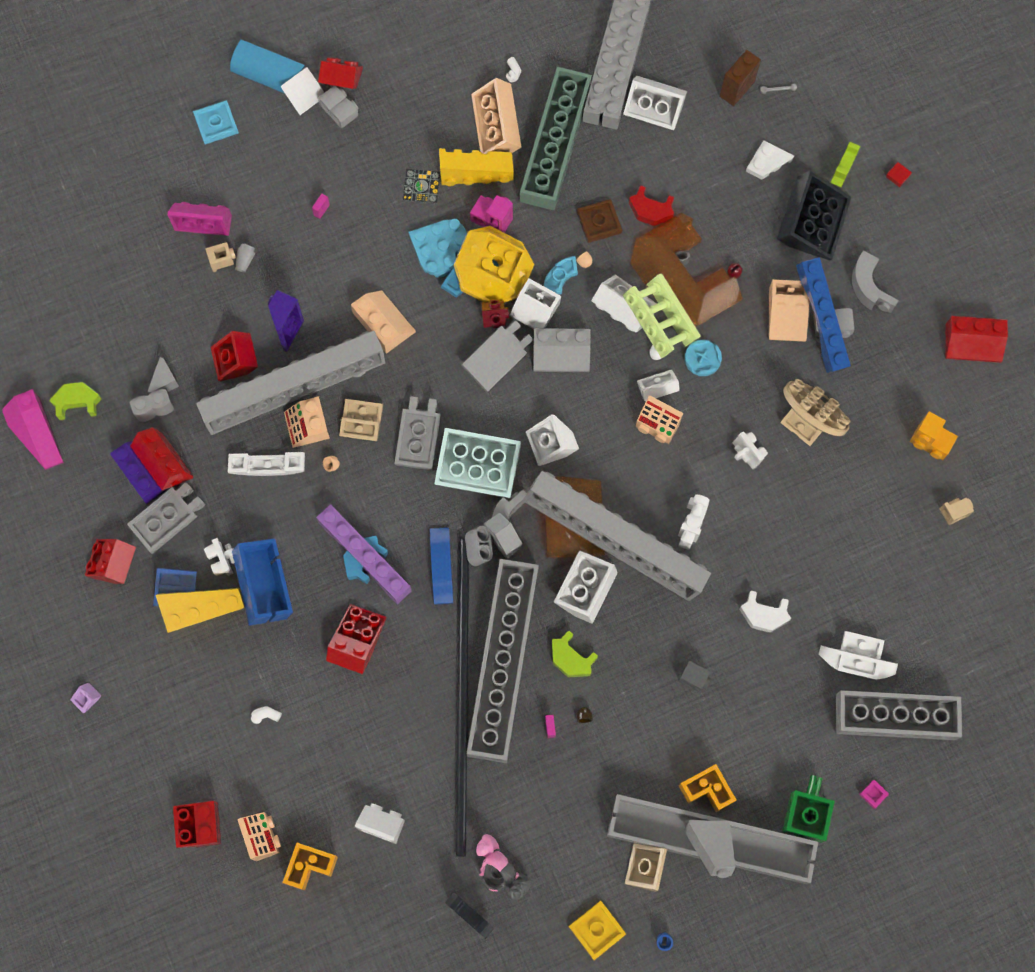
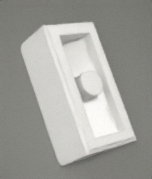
M672 370L637 380L644 401H647L649 395L656 399L679 391V381Z

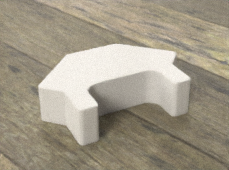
M750 591L747 602L739 608L751 628L770 633L791 619L787 612L789 602L787 599L780 601L779 608H773L758 604L756 602L757 592Z

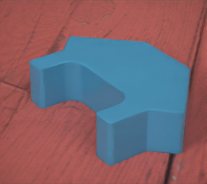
M377 536L364 538L380 556L386 558L388 551L378 544ZM346 551L343 557L348 580L359 579L363 583L368 584L370 578L367 574L363 573L364 568Z

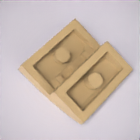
M345 399L339 436L377 441L383 404Z

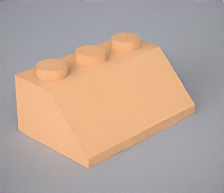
M382 290L367 293L351 304L353 314L369 332L375 331L380 345L386 354L416 332Z

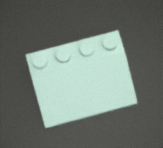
M445 428L434 484L510 498L521 441Z

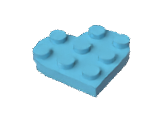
M443 220L410 231L411 242L424 272L437 278L450 274L454 268L456 254L459 253L467 234L466 229L459 220Z

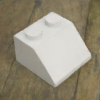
M371 803V806L365 805L355 827L360 831L396 844L405 822L401 818L402 814L391 810L390 813L383 812V807Z

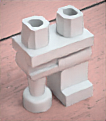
M695 495L694 498L690 497L687 508L691 509V513L687 515L678 536L681 537L679 547L689 550L692 542L697 541L710 501L707 497L702 495Z

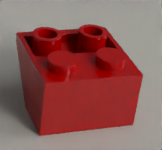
M327 58V60L321 61L318 83L356 89L363 66H358V62L348 60L341 63V59Z
M97 539L92 547L91 558L86 565L85 576L113 584H124L136 547L118 539Z
M208 801L173 806L176 848L221 844L217 802Z

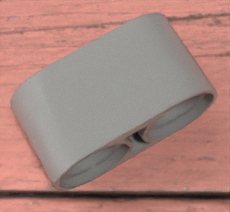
M479 526L468 531L465 535V543L469 563L472 566H479L490 561L493 552L491 536L487 528Z

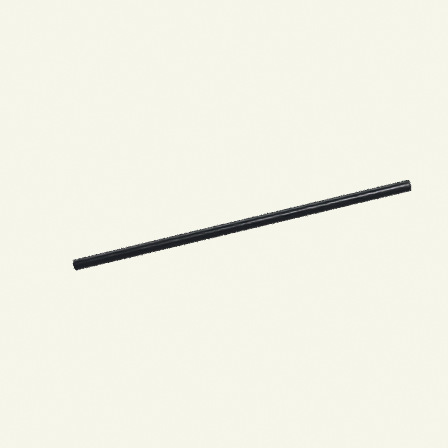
M465 539L460 540L456 857H466L469 561Z

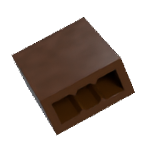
M746 50L725 74L720 97L734 107L754 84L761 59Z

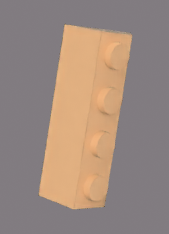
M495 78L471 94L480 152L483 154H487L489 151L513 153L521 148L512 87L510 83Z

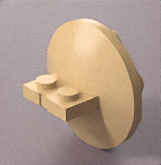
M799 379L789 381L786 384L783 392L792 409L780 423L791 432L797 434L806 444L811 446L822 432L834 436H843L849 430L850 419L838 407L840 404L835 399H829L824 395L825 392L820 387L816 386L814 388ZM822 396L828 400L826 404L820 399Z

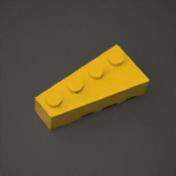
M439 148L442 185L489 184L498 181L506 183L514 180L512 152L489 151L487 154H483L478 150H472L471 153H462L460 149H454V152H446L445 149Z
M240 588L156 595L168 633L245 608Z

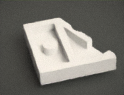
M763 140L748 165L746 172L762 180L769 176L771 172L780 169L785 163L792 162L794 155Z

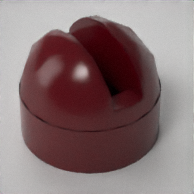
M733 263L728 267L727 274L731 279H738L741 276L742 267L740 264Z

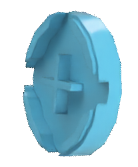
M697 340L692 342L687 348L684 361L687 369L693 374L709 376L719 369L722 355L715 343L713 344L709 340Z

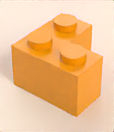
M929 411L918 425L909 442L917 449L929 452L933 458L944 460L958 436L943 428L946 420Z
M717 764L679 785L688 804L706 794L715 812L736 801Z
M296 843L282 883L305 890L312 871L331 877L338 857Z

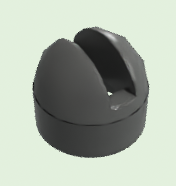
M686 251L676 252V265L685 267L689 263V253Z

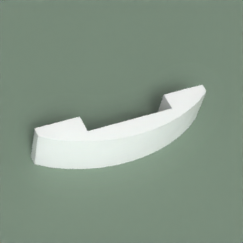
M288 452L285 455L249 456L248 453L229 454L228 473L251 476H276L304 472L305 453Z

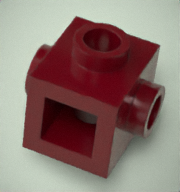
M491 300L482 303L484 328L506 326L505 319L509 318L508 307H504V301Z

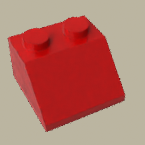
M231 331L211 346L218 381L245 376L258 368L250 333Z

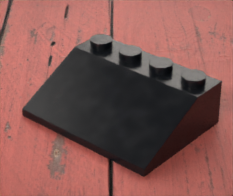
M812 171L798 176L777 240L790 248L829 261L832 260L852 197Z

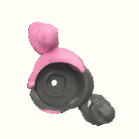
M488 834L483 835L476 848L478 856L486 857L479 876H483L482 883L491 891H500L509 887L508 896L511 900L522 898L531 888L530 879L516 872L514 866L508 863L494 837Z

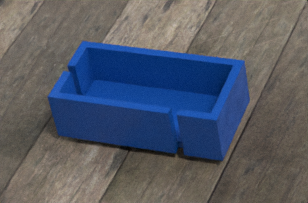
M268 539L237 544L232 550V555L249 625L266 623L268 620L269 622L286 620L293 613L281 560L276 559L279 556L276 540Z

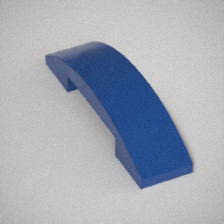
M449 527L431 528L430 546L434 605L453 604Z

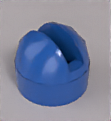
M665 932L659 934L656 939L657 947L662 951L670 950L673 946L672 936ZM663 937H666V945H662Z

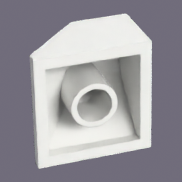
M550 415L526 431L538 466L565 458L579 449L573 432L555 415Z

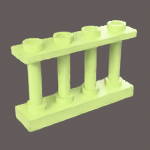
M662 273L647 283L648 288L638 291L636 286H633L623 294L625 301L661 358L674 350L673 345L682 341L686 347L701 337ZM653 294L658 303L648 307L643 298ZM663 310L668 319L658 323L653 313ZM672 325L678 335L668 339L663 329Z

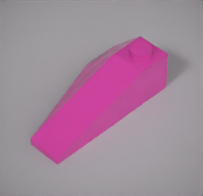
M33 389L14 396L2 409L8 427L45 470L64 463L39 396Z

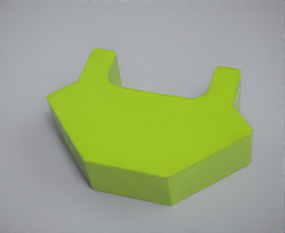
M849 142L830 183L842 187L858 154L859 145Z
M79 382L64 384L49 401L56 409L57 418L65 420V411L71 408L87 407V412L90 416H96V405L102 398L85 383Z
M570 631L561 639H552L554 666L567 677L591 675V665L597 660V654L593 652L588 658L580 656L568 645V642L573 638V633Z

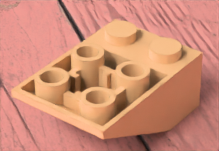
M772 280L769 287V340L806 342L810 300L801 281Z

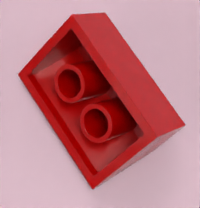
M951 316L946 323V359L1001 363L1008 338V320Z
M152 427L136 434L130 447L161 490L193 479L194 476L162 432Z

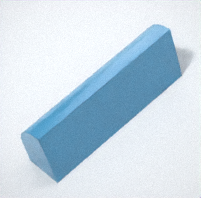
M241 39L234 50L230 64L231 72L282 93L284 91L280 86L305 69V65Z

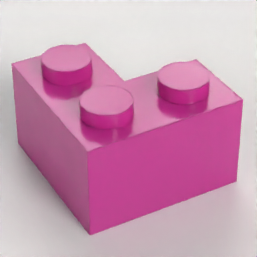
M496 195L494 200L490 197L480 196L470 212V221L482 227L492 226L505 233L513 220V203L508 198Z

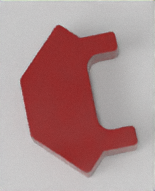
M640 186L637 194L629 198V205L638 221L656 226L673 219V196L669 195L667 201L661 203L645 197L646 187Z

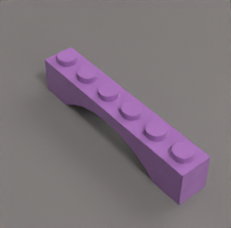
M331 504L316 517L318 523L362 565L396 604H399L411 592L410 585Z

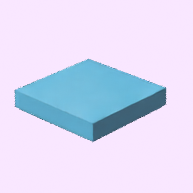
M227 100L193 111L204 144L239 133Z

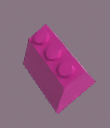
M187 202L174 203L168 211L167 215L174 231L229 236L232 215L230 209L225 206L218 205L214 207L206 204L192 205Z

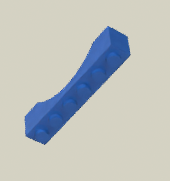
M820 257L801 262L796 267L801 284L814 311L826 372L829 373L850 367V361Z

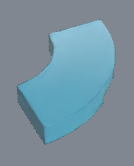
M571 256L556 263L547 274L544 287L557 294H562L564 283L570 277L578 275L576 257Z

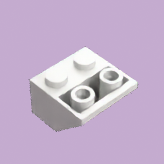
M528 278L519 293L510 316L532 329L546 328L560 304L561 296Z

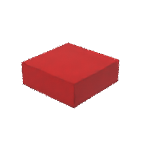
M897 162L886 174V178L900 188L911 176L912 172Z

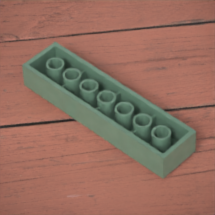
M557 67L520 190L521 203L555 211L590 90L592 75Z

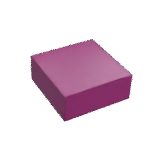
M321 194L312 207L314 216L321 219L330 205L326 195Z
M547 715L545 716L547 738H554L556 736L554 716Z
M872 780L859 795L875 809L889 793L875 780Z

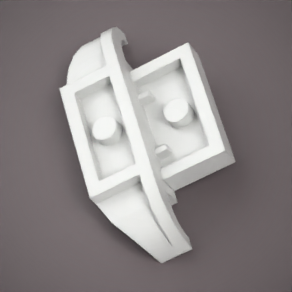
M844 631L840 650L821 645L819 655L838 671L876 680L895 675L898 663L880 659L885 640Z

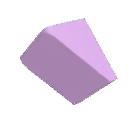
M86 683L77 689L70 700L82 713H85L99 700L101 695L91 684Z

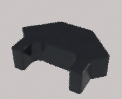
M454 892L445 902L485 939L493 931L494 928Z

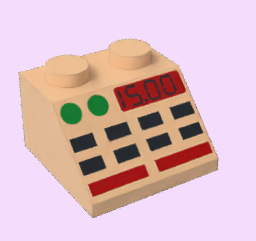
M649 395L637 419L636 427L644 434H651L657 441L669 444L680 425L683 413Z
M319 396L299 401L284 412L293 448L330 439Z
M263 812L238 819L250 859L257 862L280 853L278 848L281 847L278 835L274 836L272 828L275 825L271 816H267Z

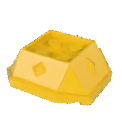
M492 226L468 231L454 262L461 291L482 302L499 300L506 303L517 299L534 266L523 242ZM492 260L498 263V267L492 263Z

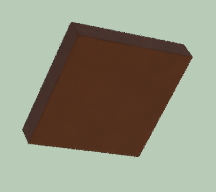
M611 199L577 208L576 210L587 243L618 235L623 231Z

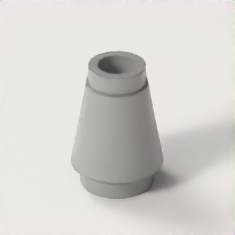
M241 244L237 248L235 270L246 273V269L255 255L254 247Z

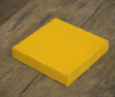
M601 900L568 926L593 960L626 935L625 931Z

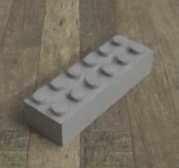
M839 691L836 694V734L957 740L962 737L961 697Z

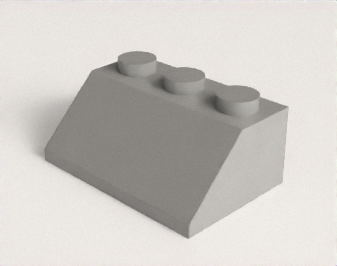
M534 328L533 371L589 372L590 329Z

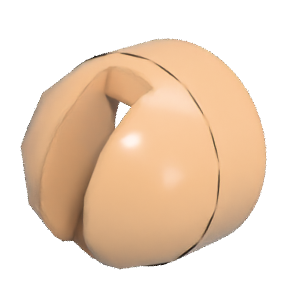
M584 252L576 261L581 267L587 268L592 264V257L588 252Z
M328 456L323 460V467L328 472L335 471L340 465L338 458L335 456Z

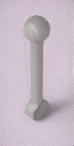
M791 84V86L772 88L762 86L760 88V93L766 94L768 91L788 89L795 91L797 89V85Z

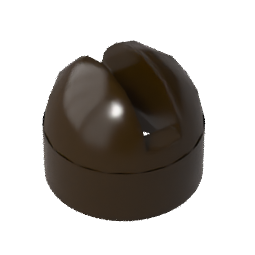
M582 707L578 710V723L593 721V715L589 708Z

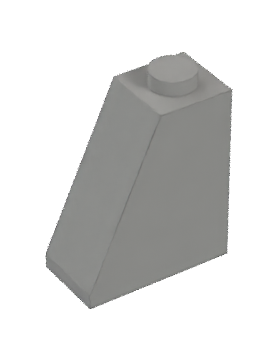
M689 820L685 829L686 835L709 874L719 878L732 876L736 866L730 821Z

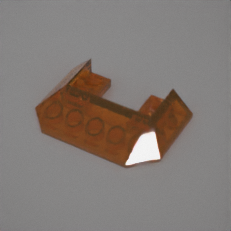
M680 213L636 239L630 264L646 286L654 277L662 273L692 323L697 327L741 301L743 297L735 276L730 279L723 268L698 283L694 281L675 253L691 249L701 243L702 238L692 226L693 218Z

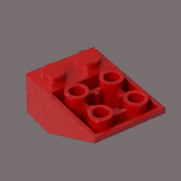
M350 604L328 646L326 661L363 674L370 661L386 617Z

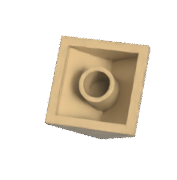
M633 844L625 884L654 892L658 891L667 849Z

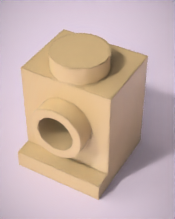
M227 242L205 248L213 272H216L217 269L234 265L233 259H236L233 248L229 249Z
M959 498L954 499L949 503H944L940 508L948 525L962 520L974 512L973 504L968 498L962 500Z

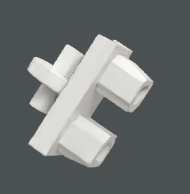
M743 431L732 442L735 446L734 449L738 453L734 458L736 460L742 458L745 463H748L754 469L763 461L768 452L764 447H759L758 449L755 447L754 443L757 440L752 432L745 434Z
M218 538L213 539V544L204 549L209 560L217 556L219 557L220 561L211 565L212 571L215 576L224 573L229 576L233 574L228 559L230 558L231 563H234L232 555L234 548L230 544H226V551H224Z

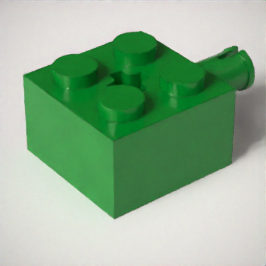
M810 775L807 793L796 790L790 793L782 832L823 843L827 841L835 801L819 796L823 778H816L817 776ZM808 812L809 816L812 817V819L809 821H807V818L804 816V814Z

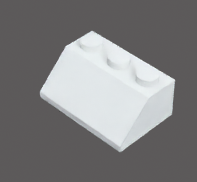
M636 76L632 81L623 115L675 130L687 91Z
M614 275L601 283L592 302L596 304L597 308L608 312L614 320L625 324L626 328L630 331L638 332L642 329V326L623 297V294L633 286L617 275ZM647 296L643 298L648 307L657 304Z
M579 550L554 603L575 617L593 624L618 573L615 565Z

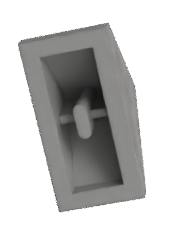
M159 358L148 389L149 394L161 389L169 392L179 387L164 358Z
M500 513L484 523V526L506 555L522 545L512 524Z

